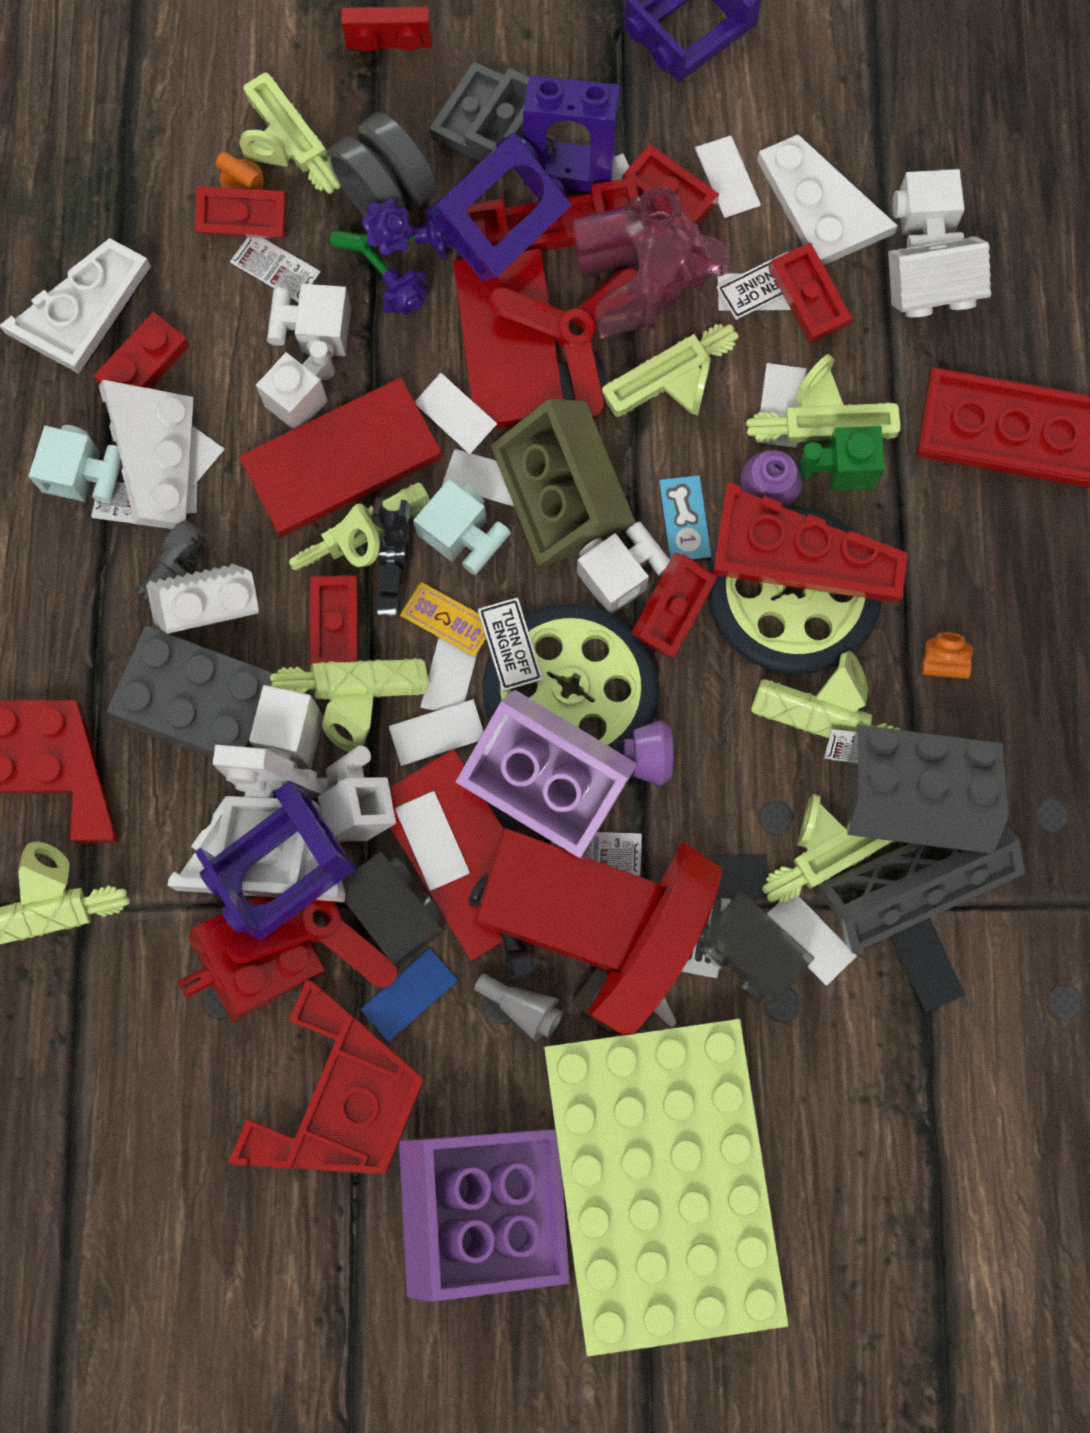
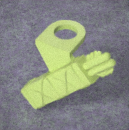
M263 73L245 84L243 88L248 102L259 113L268 128L265 131L247 130L241 134L240 147L244 158L253 162L288 167L289 160L292 158L302 172L310 170L308 179L312 180V184L315 185L316 189L323 191L324 188L328 194H332L334 188L340 189L341 186L335 179L328 161H325L327 158L326 150L322 142L318 140L317 135L305 123L301 114L298 113L294 105L290 103L278 87L277 82H274L273 77L268 73Z
M715 324L714 328L710 327L708 332L706 330L703 332L702 340L700 341L694 334L684 338L683 341H679L678 344L659 355L653 356L652 359L646 360L645 363H641L640 366L617 379L615 378L612 382H608L602 388L603 399L616 417H620L623 414L626 415L627 412L632 411L647 400L658 396L659 393L666 391L691 414L698 415L711 362L709 356H722V353L732 350L733 346H735L734 341L738 339L739 335L733 331L734 327L731 324L724 327L722 324L719 326Z
M827 354L811 369L799 387L795 401L801 407L787 408L785 417L778 416L774 411L770 414L768 412H764V414L758 412V415L755 414L754 418L746 421V425L749 427L747 434L749 436H756L755 439L760 440V442H763L765 439L767 442L771 439L775 442L781 435H786L787 442L806 443L811 441H830L834 428L881 426L882 439L897 437L900 431L899 407L897 404L889 402L886 404L843 405L831 373L834 358Z
M416 483L384 500L383 507L390 511H397L400 508L401 500H407L410 505L409 520L422 511L430 501V498L423 485ZM356 504L341 523L321 534L324 541L317 545H311L310 548H306L289 560L291 568L298 570L304 566L307 567L310 563L312 564L315 560H320L322 556L328 553L332 555L334 560L345 555L347 560L357 567L371 565L378 556L380 547L379 535L383 531V529H380L372 522L373 507L370 506L368 509L362 504ZM368 542L365 555L360 556L355 548Z
M851 651L841 654L838 668L816 696L781 685L780 683H775L772 680L763 679L760 681L751 708L752 712L760 717L763 716L766 719H772L793 726L798 730L802 729L804 732L808 731L813 735L817 734L826 738L830 737L831 729L856 732L858 725L887 729L894 728L892 725L887 727L886 723L873 726L871 725L872 715L858 710L866 706L868 685L864 671L858 659Z
M406 658L404 660L312 663L310 672H305L299 667H295V669L283 667L277 671L278 673H273L270 676V680L273 682L271 687L304 694L307 690L313 689L314 699H329L330 702L327 704L322 720V728L331 742L347 752L352 751L357 746H363L371 724L373 697L418 696L419 694H425L429 686L425 662L422 659L416 658L409 660ZM334 723L346 728L352 735L353 741L342 737L336 731Z
M812 794L807 802L797 845L806 848V853L803 852L801 856L793 860L795 868L791 869L782 866L780 870L774 871L775 874L769 873V877L766 878L768 883L763 885L762 891L768 894L767 899L770 902L779 899V903H782L783 900L784 903H787L789 898L793 900L795 895H800L802 885L806 884L811 889L822 884L837 873L856 865L858 861L861 862L865 857L868 858L872 853L896 841L847 835V829L820 804L821 796Z
M31 842L26 845L22 852L18 870L21 902L0 907V945L34 938V936L38 935L42 936L43 934L63 929H72L75 926L80 927L91 922V915L93 913L103 917L107 914L113 915V912L120 913V910L124 909L123 906L130 903L129 897L126 896L127 891L123 888L116 890V887L111 888V886H107L105 890L103 887L99 890L94 889L88 897L84 896L82 888L66 891L65 887L67 886L70 869L67 857L60 850L47 843ZM39 853L50 857L57 864V868L43 865L36 859L34 854Z

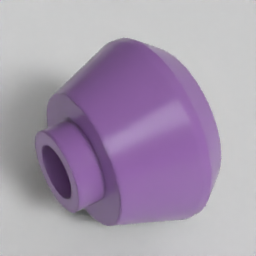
M771 450L760 452L746 462L741 472L740 485L743 487L742 491L762 499L766 496L783 503L782 507H787L798 498L803 485V477L798 464L789 455L781 451Z
M656 721L634 729L633 739L623 740V755L638 764L633 772L634 777L658 786H662L672 778V729L663 721Z

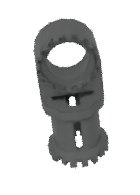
M188 520L178 523L163 542V553L158 558L159 565L142 585L135 584L132 590L141 599L145 598L144 602L148 603L149 597L146 587L148 582L156 583L158 579L166 581L168 577L175 579L177 575L184 577L188 567L194 564V560L199 559L197 553L199 552L201 555L204 553L201 548L206 549L209 536Z

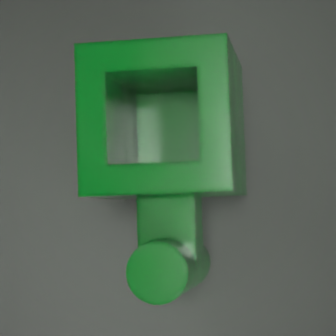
M881 426L834 428L827 448H822L817 442L807 443L798 463L803 479L811 478L814 472H828L830 491L875 489L885 471Z

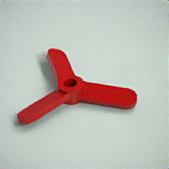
M621 269L581 305L568 311L560 310L507 288L495 289L489 298V306L492 311L513 321L555 336L558 344L565 349L575 399L586 401L593 418L602 413L604 400L590 339L594 331L640 290L641 277L639 273L634 269ZM568 325H576L579 328L580 335L572 334Z
M339 842L340 845H341L342 848H343V847H344V842ZM313 901L263 940H259L242 931L240 934L236 933L231 936L227 945V954L233 961L247 963L308 940L322 942L377 987H388L393 984L397 977L395 964L341 920L336 901ZM312 915H321L325 921V927L317 926L312 919Z

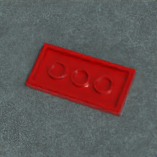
M541 249L524 251L496 278L485 282L480 280L464 259L453 260L471 398L480 409L497 423L493 429L515 426L548 399H563L554 336L498 315L489 306V298L497 288H507L549 305Z
M932 367L928 378L916 456L1090 488V395Z
M401 377L238 456L280 538L443 458L439 446Z
M453 749L390 787L396 824L390 828L469 959L473 962L503 943L500 932L473 923L478 907L468 905V899L476 883L483 876L489 874L496 848L504 829L484 799L456 783L464 768V764ZM434 791L470 874L430 891L395 808Z
M505 828L501 833L473 923L607 971L613 970L620 973L666 889L653 881L584 856L578 858L565 849Z

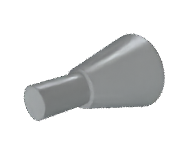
M485 973L479 977L475 984V991L500 1004V1008L534 1042L538 1041L543 1035L549 1038L561 1021L563 1012L558 1010L559 998L514 986L508 987Z

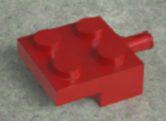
M258 896L247 902L252 905H264L276 897ZM220 914L192 928L188 940L203 968L182 979H178L177 983L180 990L184 988L182 994L186 999L213 986L231 1022L234 1023L275 1002L279 996L303 985L306 979L311 981L321 976L325 970L309 940L247 963L233 961L227 954V945L230 937L237 932L228 924L223 914Z

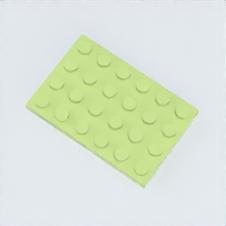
M740 1019L544 1047L587 1357L788 1327Z

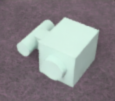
M63 425L61 429L44 426L28 477L42 493L83 502L86 501L91 482H95L96 485L92 498L100 502L110 503L122 461L118 446L108 445L103 461L98 460L101 452L89 437L88 432L71 425Z
M450 479L446 481L413 520L417 536L451 562L456 559L465 547L470 549L471 553L462 562V565L473 575H476L511 532L498 521L487 534L480 529L487 522L485 506L483 505L484 499L470 486L463 484L460 488Z

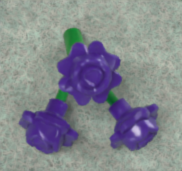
M388 199L383 204L373 202L367 208L369 215L364 216L361 220L367 234L335 230L331 234L330 243L333 248L362 252L383 275L382 281L388 287L387 292L382 297L385 301L384 312L387 314L393 312L394 314L403 313L404 315H409L411 311L418 310L423 305L424 298L426 297V285L424 283L426 274L423 271L416 272L411 270L407 274L401 275L395 268L390 269L373 251L374 248L379 245L381 254L386 256L393 251H406L409 247L408 241L415 240L416 244L429 242L435 250L438 249L441 259L445 260L447 259L448 249L453 246L430 218H428L426 224L416 225L413 229L409 223L408 210L403 207L397 208V204L393 199Z

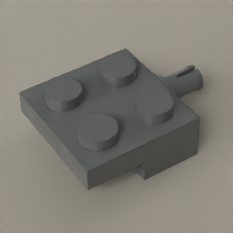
M474 61L430 126L431 139L481 162L496 148V144L508 135L515 133L518 138H523V110L529 77L511 68H508L505 75ZM547 134L546 154L552 155L553 150L556 149L558 138Z

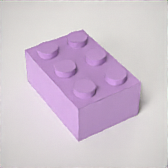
M514 690L500 702L457 778L456 783L578 858H581L638 764L517 690Z

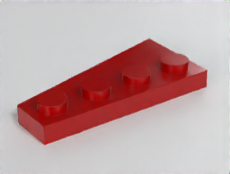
M727 481L713 575L894 603L901 601L908 553L854 531L844 532L825 524L826 520L811 514H808V517L782 507L783 503L766 496L763 499L742 491L743 487Z

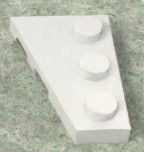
M799 135L759 151L757 162L803 246L811 242L823 265L895 234L898 225Z
M109 238L72 267L64 281L48 293L43 290L31 300L33 303L31 307L17 318L11 315L0 324V327L5 334L79 374L151 265L146 257Z
M102 380L99 389L102 400L106 402L111 420L109 427L113 442H117L123 465L121 472L135 523L173 529L178 523L186 520L193 397Z
M215 745L213 765L226 777L227 781L232 782L236 786L235 789L245 792L244 797L273 798L276 790L288 781H291L309 795L310 798H318V796L336 785V783L331 782L328 778H317V772L295 768L293 761L267 749Z

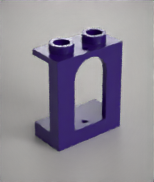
M625 0L624 27L628 35L635 42H641L652 53L655 63L662 71H669L678 82H681L757 25L761 0H712L728 18L684 50L659 23L689 0H644L642 3H639L637 0Z
M529 75L523 110V139L528 141L536 151L537 162L547 174L555 176L562 183L565 190L591 193V184L612 181L620 85ZM569 120L583 125L590 132L591 146L557 142L556 149L553 150L552 155L546 154L547 129L553 123Z
M512 133L500 140L492 152L446 195L438 198L424 212L480 280L485 282L496 278L572 205L565 197L566 191L562 183L555 176L547 174L537 162V153L532 145L525 139L518 138L515 133ZM514 168L540 201L522 221L493 246L465 210L509 169Z
M288 781L274 792L282 807L217 856H213L202 848L195 851L204 867L200 871L203 882L215 895H220L226 905L222 909L225 920L237 933L240 934L242 931H245L259 940H263L356 870L310 796L291 781ZM299 832L319 866L274 900L264 905L248 903L242 892V881L246 872L255 863Z

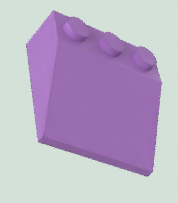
M556 1129L399 1141L407 1298L434 1302L570 1284L563 1180Z

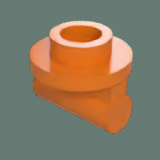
M226 151L218 155L215 165L221 169V188L263 189L264 176L261 168L255 162L248 159H237Z
M951 632L938 633L936 638L926 641L925 653L921 660V675L969 679L973 647L965 642V637Z

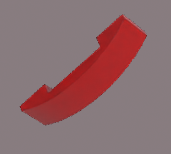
M635 177L591 184V194L567 197L572 206L525 251L534 249L544 251L573 246L615 234L642 222ZM503 199L472 204L465 212L490 243L495 246L539 202L504 208Z
M681 844L659 883L666 891L620 973L613 970L610 971L587 1014L623 1036L634 1034L643 1025L671 989L690 958L711 913L723 868L688 844Z

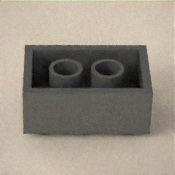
M145 625L106 712L121 725L213 759L215 745L254 748L250 744L249 739L263 685L271 687L273 683L270 680V676L273 673Z
M864 725L857 726L847 761V835L990 854L995 853L1009 817L1002 743Z

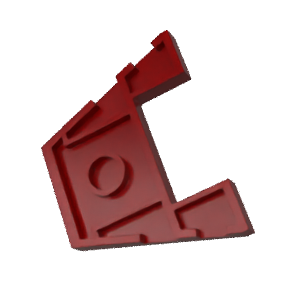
M0 700V794H73L70 840L75 843H118V833L110 816L107 805L109 801L95 760L97 759L82 705L76 700Z
M306 979L288 1021L335 1040V1043L296 1137L294 1138L251 1119H246L229 1163L240 1166L387 1174L425 1079L322 988Z

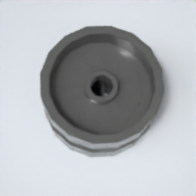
M376 111L359 124L357 128L358 140L353 137L344 136L326 152L327 161L335 179L363 216L369 215L367 208L373 202L383 204L388 199H393L397 204V208H406L407 205L418 209L437 193L436 180L421 151L398 123L383 112Z

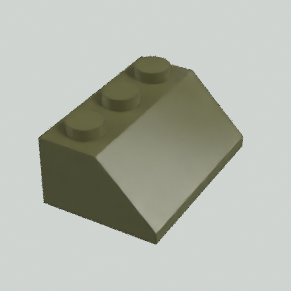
M548 399L490 445L538 566H546L579 554L594 539L601 537L604 541L614 533L619 535L636 523L586 401Z

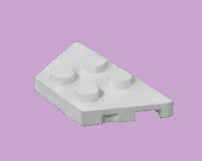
M225 796L214 812L211 824L201 831L191 847L196 851L202 848L213 856H217L282 807L277 798ZM314 802L315 806L317 807V809L323 817L321 807ZM299 832L255 863L246 872L242 881L243 895L278 897L319 866ZM195 853L180 874L173 872L168 880L167 886L176 891L213 893L200 876V871L204 867ZM342 881L316 900L344 902L346 894Z

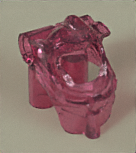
M663 186L653 187L647 190L641 198L632 199L631 205L571 220L575 239L574 248L582 277L625 266L637 271L634 279L626 285L609 292L599 300L595 317L600 338L636 330L637 324H641L642 330L656 329V321L659 319L663 309L674 304L684 289L701 287L713 274L718 273L720 277L730 271L723 245L717 239L700 233L696 223L680 209V200L677 194L670 188Z

